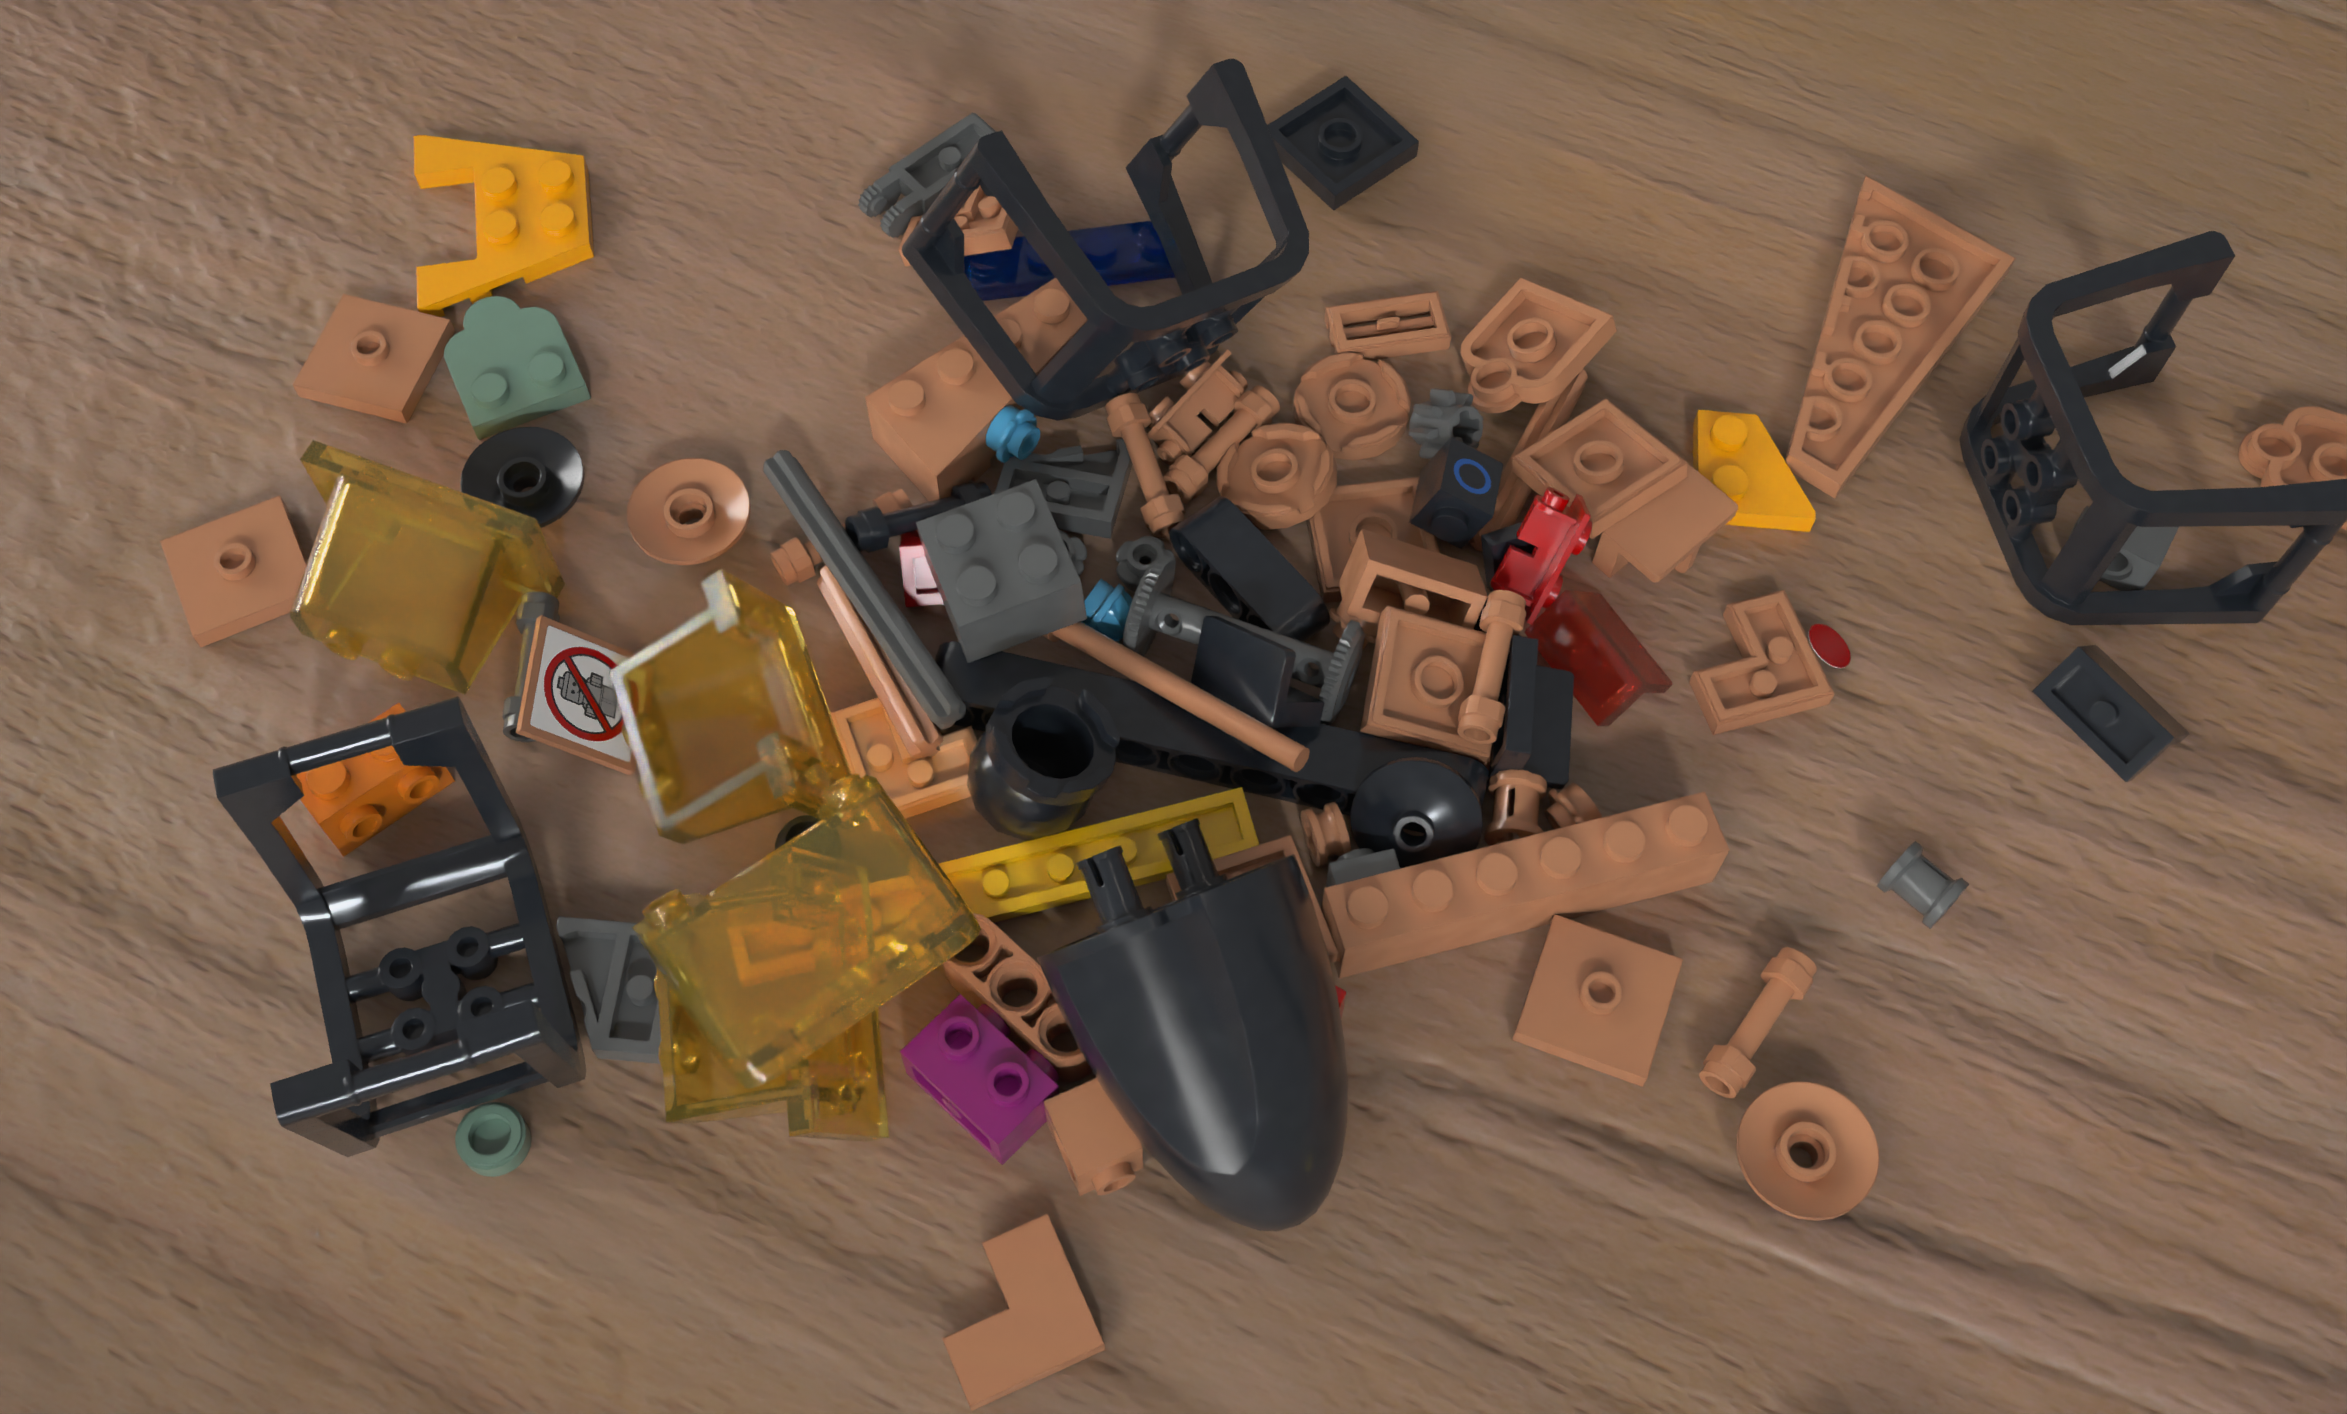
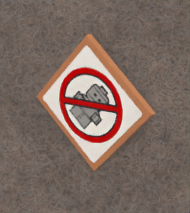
M539 616L535 624L516 733L627 775L634 774L652 660L545 616Z

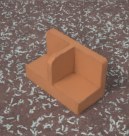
M1688 464L1686 479L1602 532L1592 564L1609 578L1629 562L1652 582H1659L1673 569L1685 573L1693 566L1700 546L1735 516L1738 505Z

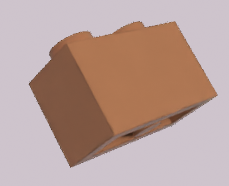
M1361 529L1339 581L1345 614L1377 625L1379 624L1380 613L1387 606L1474 629L1488 598L1477 565L1365 529Z

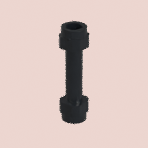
M968 482L953 486L951 496L900 510L882 514L877 506L860 510L856 515L846 518L845 529L860 552H873L888 548L889 538L917 531L916 522L988 497L992 493L984 482L975 484Z

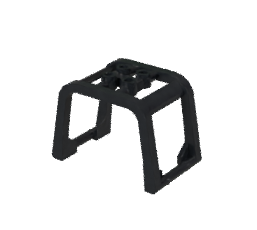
M1227 59L1214 63L1186 95L1190 104L1164 134L1149 139L1126 166L1133 185L1160 238L1182 295L1146 307L1127 304L1115 296L1054 213L1002 130L985 135L977 141L903 244L902 253L1012 399L1035 416L1056 421L1077 418L1105 407L1110 400L1127 393L1137 394L1189 373L1208 361L1211 355L1216 352L1219 344L1227 341L1238 332L1236 324L1265 296L1276 292L1301 271L1309 255V231L1245 67L1240 61ZM1202 125L1225 127L1228 129L1276 241V248L1258 266L1212 283L1171 176V161L1180 154L1182 148ZM979 185L986 196H993L997 199L1088 319L1038 375L1035 374L979 297L964 273V233L954 217ZM1131 342H1135L1128 350L1121 353ZM1114 360L1116 367L1109 374L1097 378Z
M2209 231L2046 284L2030 300L2021 319L2017 340L1987 395L1972 408L1964 423L1959 439L1962 457L2015 584L2027 602L2048 618L2069 625L2259 623L2281 597L2290 590L2292 584L2321 550L2333 540V536L2347 521V479L2256 488L2150 491L2138 487L2123 477L2115 466L2084 399L2085 397L2155 381L2176 348L2171 333L2191 301L2195 298L2210 295L2235 257L2226 237L2219 232ZM2172 285L2153 317L2144 327L2143 333L2135 346L2072 367L2069 366L2054 333L2052 319L2146 289ZM2025 360L2033 380L2010 387ZM2001 423L2004 434L1992 438L1991 428ZM2056 428L2060 440L2052 450L2044 437L2050 436ZM2017 473L2025 486L2013 489L2010 482ZM2079 479L2080 484L2093 503L2048 569L2032 532L2038 524L2054 520L2058 501L2065 490L2073 488ZM2137 526H2290V528L2303 527L2304 529L2278 561L2247 564L2209 586L2185 589L2091 592Z
M459 696L400 714H391L380 720L293 746H284L273 752L213 769L217 799L255 847L296 907L301 918L310 948L332 1058V1064L270 1083L275 1113L283 1128L343 1156L350 1157L376 1148L380 1137L546 1082H551L555 1087L560 1088L585 1079L586 1064L581 1038L537 866L521 821ZM393 746L402 763L407 766L456 768L491 835L331 885L323 886L319 876L280 817L282 813L304 796L302 783L298 779L297 774L385 747ZM508 877L519 923L487 933L477 927H463L455 931L447 941L415 951L405 947L396 948L382 958L379 967L350 976L340 929ZM526 949L534 982L503 992H498L492 987L481 986L467 993L458 974H462L470 980L484 979L496 969L498 957ZM391 992L403 1001H415L424 997V1000L431 1007L429 1011L422 1008L408 1009L394 1020L391 1028L363 1036L356 1002ZM400 1053L407 1055L369 1068V1063ZM513 1053L525 1061L388 1107L377 1108L376 1098L467 1068L472 1069L479 1064Z

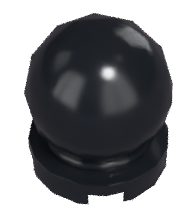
M1048 677L1021 681L1005 692L986 725V731L979 737L970 754L967 786L975 809L996 831L1024 841L1061 833L1085 815L1094 794L1103 788L1114 770L1113 767L1116 763L1115 749L1120 742V734L1111 713L1092 693L1083 689L1079 696L1066 688L1050 686L1054 678Z

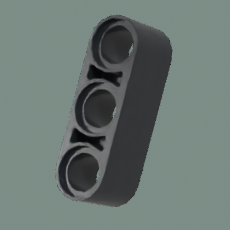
M1223 496L1217 497L1170 529V541L1178 557L1233 618L1305 642L1329 625L1330 615L1321 596L1229 499Z

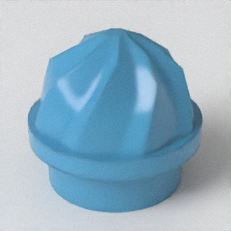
M1101 578L1084 600L1087 619L1081 622L1115 641L1123 638L1128 612L1133 599L1121 584L1114 588Z

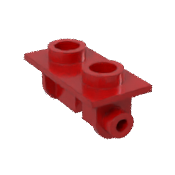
M1548 487L1543 496L1536 495L1516 533L1518 539L1535 546L1532 554L1510 545L1490 582L1493 591L1508 590L1521 595L1525 599V619L1531 625H1533L1542 607L1549 609L1554 604L1562 587L1563 575L1560 573L1570 554L1577 556L1583 550L1591 534L1592 521L1589 520L1591 515L1583 497L1579 494H1576L1570 507L1567 506L1570 498L1554 488Z

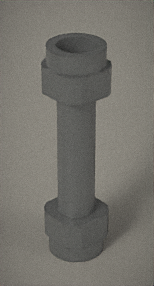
M545 592L525 593L517 607L515 623L520 633L523 634L515 695L505 699L502 718L504 719L503 734L512 740L520 742L536 741L516 733L536 619L542 615L557 622L560 620L558 614L559 600Z

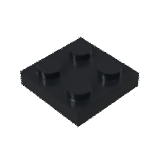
M1347 76L1339 79L1267 125L1281 162L1333 211L1417 157L1419 141Z

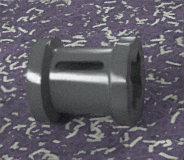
M1915 841L1885 873L1877 887L1884 893L1890 890L1894 891L1923 915L1922 923L1931 929L1966 890L1969 883L1963 878L1953 880L1922 855L1923 847Z

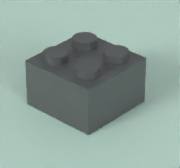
M1036 479L916 522L926 561L968 663L1087 619L1081 580Z

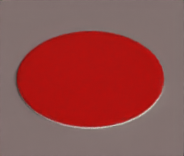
M1812 625L1809 629L1808 637L1815 653L1830 666L1835 668L1847 667L1850 663L1851 655L1844 639L1827 625Z

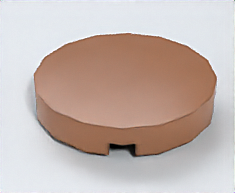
M1353 352L1329 355L1307 368L1301 376L1300 384L1296 388L1293 402L1295 423L1310 427L1319 433L1321 440L1327 445L1329 444L1335 458L1356 461L1381 455L1394 447L1407 430L1411 396L1406 381L1392 365L1378 359V364L1371 360H1364V354Z
M1293 423L1264 425L1251 431L1252 438L1245 440L1242 444L1237 441L1228 448L1217 466L1216 485L1219 494L1229 499L1256 528L1263 530L1289 528L1310 519L1328 503L1337 486V465L1334 454L1329 444L1327 445L1322 441L1320 434L1310 427Z

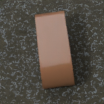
M965 913L949 920L940 932L938 943L945 976L952 987L976 1009L982 1004L992 1008L1009 1027L1011 1034L1007 1038L1024 1054L1030 1049L1039 1052L1057 1071L1060 1077L1058 1081L1070 1083L1080 1081L1088 1076L1092 1070L1079 1048L1065 1053L1059 1052L1050 1046L1054 1037L1071 1031L1054 999L1041 966L997 925L983 915ZM970 945L982 946L988 950L983 958L975 962H962L955 958L961 949ZM1013 989H1029L1036 994L1033 1001L1026 1006L1012 1007L1002 1001L1004 996Z

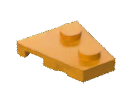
M1697 410L1693 422V468L1737 503L1738 510L1735 516L1725 525L1810 532L1816 520V511L1758 415Z

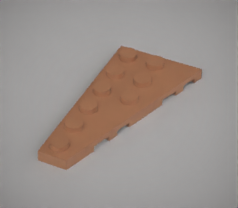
M1865 176L1855 205L1785 459L1792 473L1831 497L1836 498L2002 282L2016 258Z

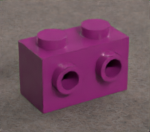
M960 994L918 1033L900 1053L907 1075L1003 1165L1046 1123L1044 1101L1059 1095V1087L1056 1082L1060 1077L1054 1067L1039 1052L1030 1049L1024 1054L1007 1038L1011 1031L1004 1020L992 1008L982 1004L976 1009Z

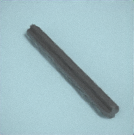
M787 450L777 451L773 458L767 459L764 462L763 472L931 722L941 729L951 727L955 721L964 717L966 713L965 704L798 460Z

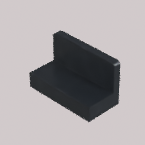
M1219 616L1204 617L1191 678L1192 684L1271 728L1320 727L1325 702L1290 686L1296 653L1293 649Z
M1513 635L1498 702L1505 706L1502 726L1498 729L1497 739L1491 745L1489 778L1503 770H1526L1542 776L1547 781V788L1561 790L1569 781L1574 675L1566 670L1537 666L1538 639Z
M2096 645L2078 646L2032 691L2125 782L2132 781L2170 745L2180 743L2189 735V732Z

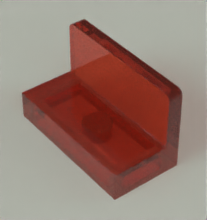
M1565 590L1534 621L1533 625H1530L1524 631L1528 638L1538 639V651L1551 668L1573 673V696L1597 726H1610L1644 693H1665L1673 685L1664 671L1599 593Z

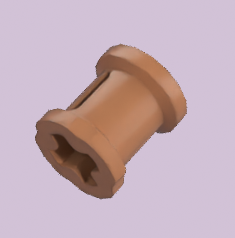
M1515 769L1499 771L1496 775L1489 778V793L1494 797L1492 823L1485 828V842L1492 846L1543 833L1544 831L1538 826L1539 801L1546 796L1547 781L1540 775L1526 770Z

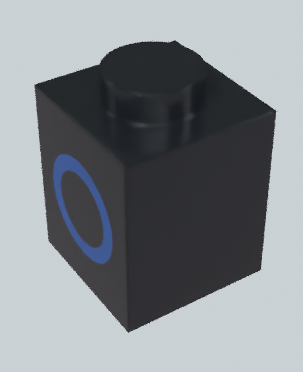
M1451 437L1420 472L1409 523L1462 549L1494 516L1503 463Z

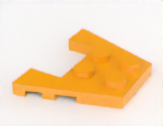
M427 135L413 136L414 175L420 189L474 183L477 243L476 259L416 267L417 309L419 312L443 317L445 314L442 308L468 298L473 305L480 299L493 296L492 289L521 277L527 284L594 257L589 171L584 155Z

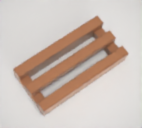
M1438 291L1325 308L1324 320L1326 328L1330 329L1329 339L1331 347L1335 348L1334 355L1353 352L1364 354V360H1377L1446 350L1450 347L1451 334ZM1431 314V316L1400 321V318ZM1377 321V324L1345 329L1343 328V326Z

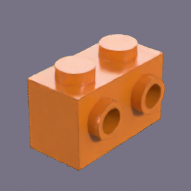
M397 703L370 722L386 718L391 714L396 715L406 711L400 703ZM393 746L297 774L304 792V796L300 799L343 857L455 782L447 767L404 765Z

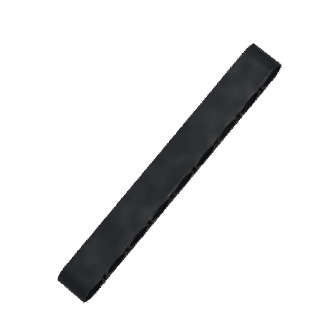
M957 641L942 643L935 657V662L966 706L964 717L955 721V725L963 727L972 726V729L986 731V725L1005 692L1021 681L1048 677L1054 678L1050 686L1066 688L1079 696L1083 689L1092 693L1108 709L1120 734V742L1115 749L1116 762L1231 789L1242 787L1244 792L1324 810L1325 804L1335 802L1343 815L1350 816L1355 794L1363 780L1371 772L1383 764L1397 759L1411 757L1427 758L1448 765L1459 772L1473 787L1479 798L1481 808H1483L1489 770L1480 762L1465 756L1325 724H1320V727L1273 728L1309 749L1310 753L1306 764L1300 771L1295 772L1135 681L1004 651L968 663L961 645ZM1415 822L1407 823L1402 827L1426 833L1425 828Z

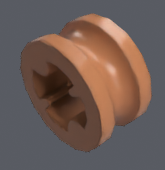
M1335 802L1325 804L1324 810L1321 813H1314L1311 808L1301 811V825L1310 856L1317 867L1326 865L1331 855H1336L1339 858L1351 851L1346 824Z

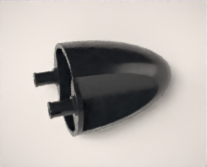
M1196 818L1157 834L1159 841H1162L1181 891L1175 893L1177 900L1152 909L1151 905L1144 908L1122 855L1121 845L1094 855L1091 858L1077 862L1076 865L1078 870L1082 872L1102 925L1096 927L1097 932L1037 957L1054 999L1081 1053L1109 1099L1151 1155L1197 1200L1226 1219L1259 1231H1281L1300 1225L1317 1212L1330 1192L1343 1154L1348 1113V1077L1345 1042L1337 992L1328 952L1314 905L1295 854L1228 879L1226 873L1219 875L1200 829L1199 819Z

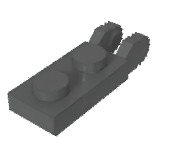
M972 112L891 166L887 174L876 180L872 186L869 185L867 189H864L863 194L860 195L861 197L858 200L859 209L871 218L872 216L881 215L885 211L886 213L882 215L883 218L880 220V227L889 237L898 238L906 232L912 217L921 216L928 211L954 175L956 168L962 164L981 137L996 131L976 113ZM902 193L905 197L896 202Z

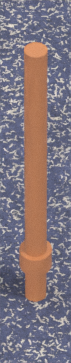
M1082 622L1043 635V637L1052 642L1060 639L1295 772L1300 771L1309 758L1310 751L1307 747Z

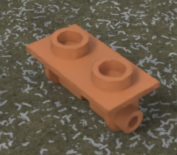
M1228 349L1213 365L1206 361L1201 366L1190 371L1179 382L1187 392L1176 403L1166 396L1149 413L1151 424L1148 427L1151 430L1147 433L1149 440L1153 439L1159 445L1157 453L1166 464L1171 465L1183 454L1191 457V454L1213 432L1197 416L1200 412L1217 427L1234 409V402L1248 388L1246 379L1236 371L1228 373L1221 366L1232 354Z

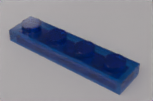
M1151 221L1068 231L1108 286L1175 278L1160 238ZM1025 236L1015 237L1011 249L964 256V273L982 301L1027 296L1056 278Z

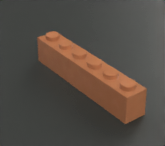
M1701 792L1326 887L1324 889L1321 911L1338 951L1334 965L1340 979L1549 925L1554 914L1572 919L1711 883L1730 849L1706 793Z

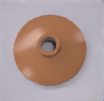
M703 458L679 459L657 467L637 484L627 505V523L634 541L649 556L675 565L699 564L724 554L742 537L750 519V499L743 481L727 466ZM690 519H701L696 523L685 525Z
M1797 1081L1771 1087L1750 1104L1738 1126L1736 1150L1745 1179L1763 1201L1786 1215L1815 1221L1839 1217L1859 1205L1875 1183L1879 1168V1148L1874 1131L1865 1115L1851 1100L1827 1086ZM1801 1148L1807 1151L1812 1159V1167L1802 1168L1798 1166L1790 1157V1149Z

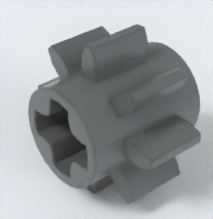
M1433 388L1430 391V401L1414 404V411L1410 418L1409 436H1412L1416 443L1422 445L1419 453L1421 458L1432 459L1451 437L1473 448H1478V442L1483 432L1484 419L1479 411L1471 406L1473 402L1472 394Z

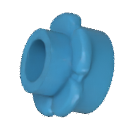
M1013 405L1004 407L995 416L988 428L986 445L996 451L997 459L1003 463L1013 456L1020 460L1027 458L1037 446L1040 438V429L1036 427L1037 418L1026 408L1020 410Z

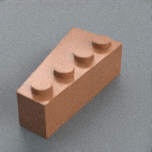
M1057 278L1049 281L994 316L1036 375L1045 368L1088 321ZM965 335L865 397L873 439L929 502L951 496L953 486L968 483L970 480L976 482L991 466L990 459L996 454V451L986 445V434L995 416L1008 405H1013L1020 410L1025 409L1012 399Z

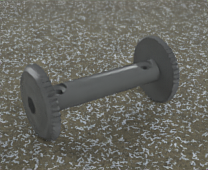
M1162 556L1149 565L1138 585L1128 612L1123 634V645L1144 657L1158 631L1198 645L1204 617L1219 616L1293 649L1296 653L1291 678L1321 689L1319 700L1325 702L1320 724L1330 725L1334 723L1347 700L1362 656L1365 633L1359 622L1350 620L1333 653L1170 596L1175 578L1176 563L1174 558ZM1170 613L1175 614L1179 621L1172 619ZM1309 662L1315 663L1319 669L1311 668Z

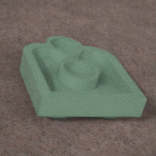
M490 296L480 299L466 311L463 319L464 330L455 334L445 346V362L478 440L591 399L586 383L558 320L546 309L539 307L520 309L513 300L502 296Z

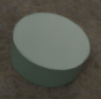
M489 1102L475 1107L464 1116L456 1131L455 1145L459 1156L470 1169L483 1176L496 1177L513 1171L524 1161L531 1147V1131L525 1119L514 1107L501 1102Z

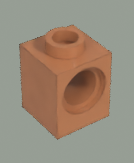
M1097 1078L1044 1101L1047 1125L1079 1196L1096 1190L1098 1195L1110 1194L1127 1186L1136 1178L1134 1172L1143 1168V1147L1138 1137L1130 1129L1109 1099Z

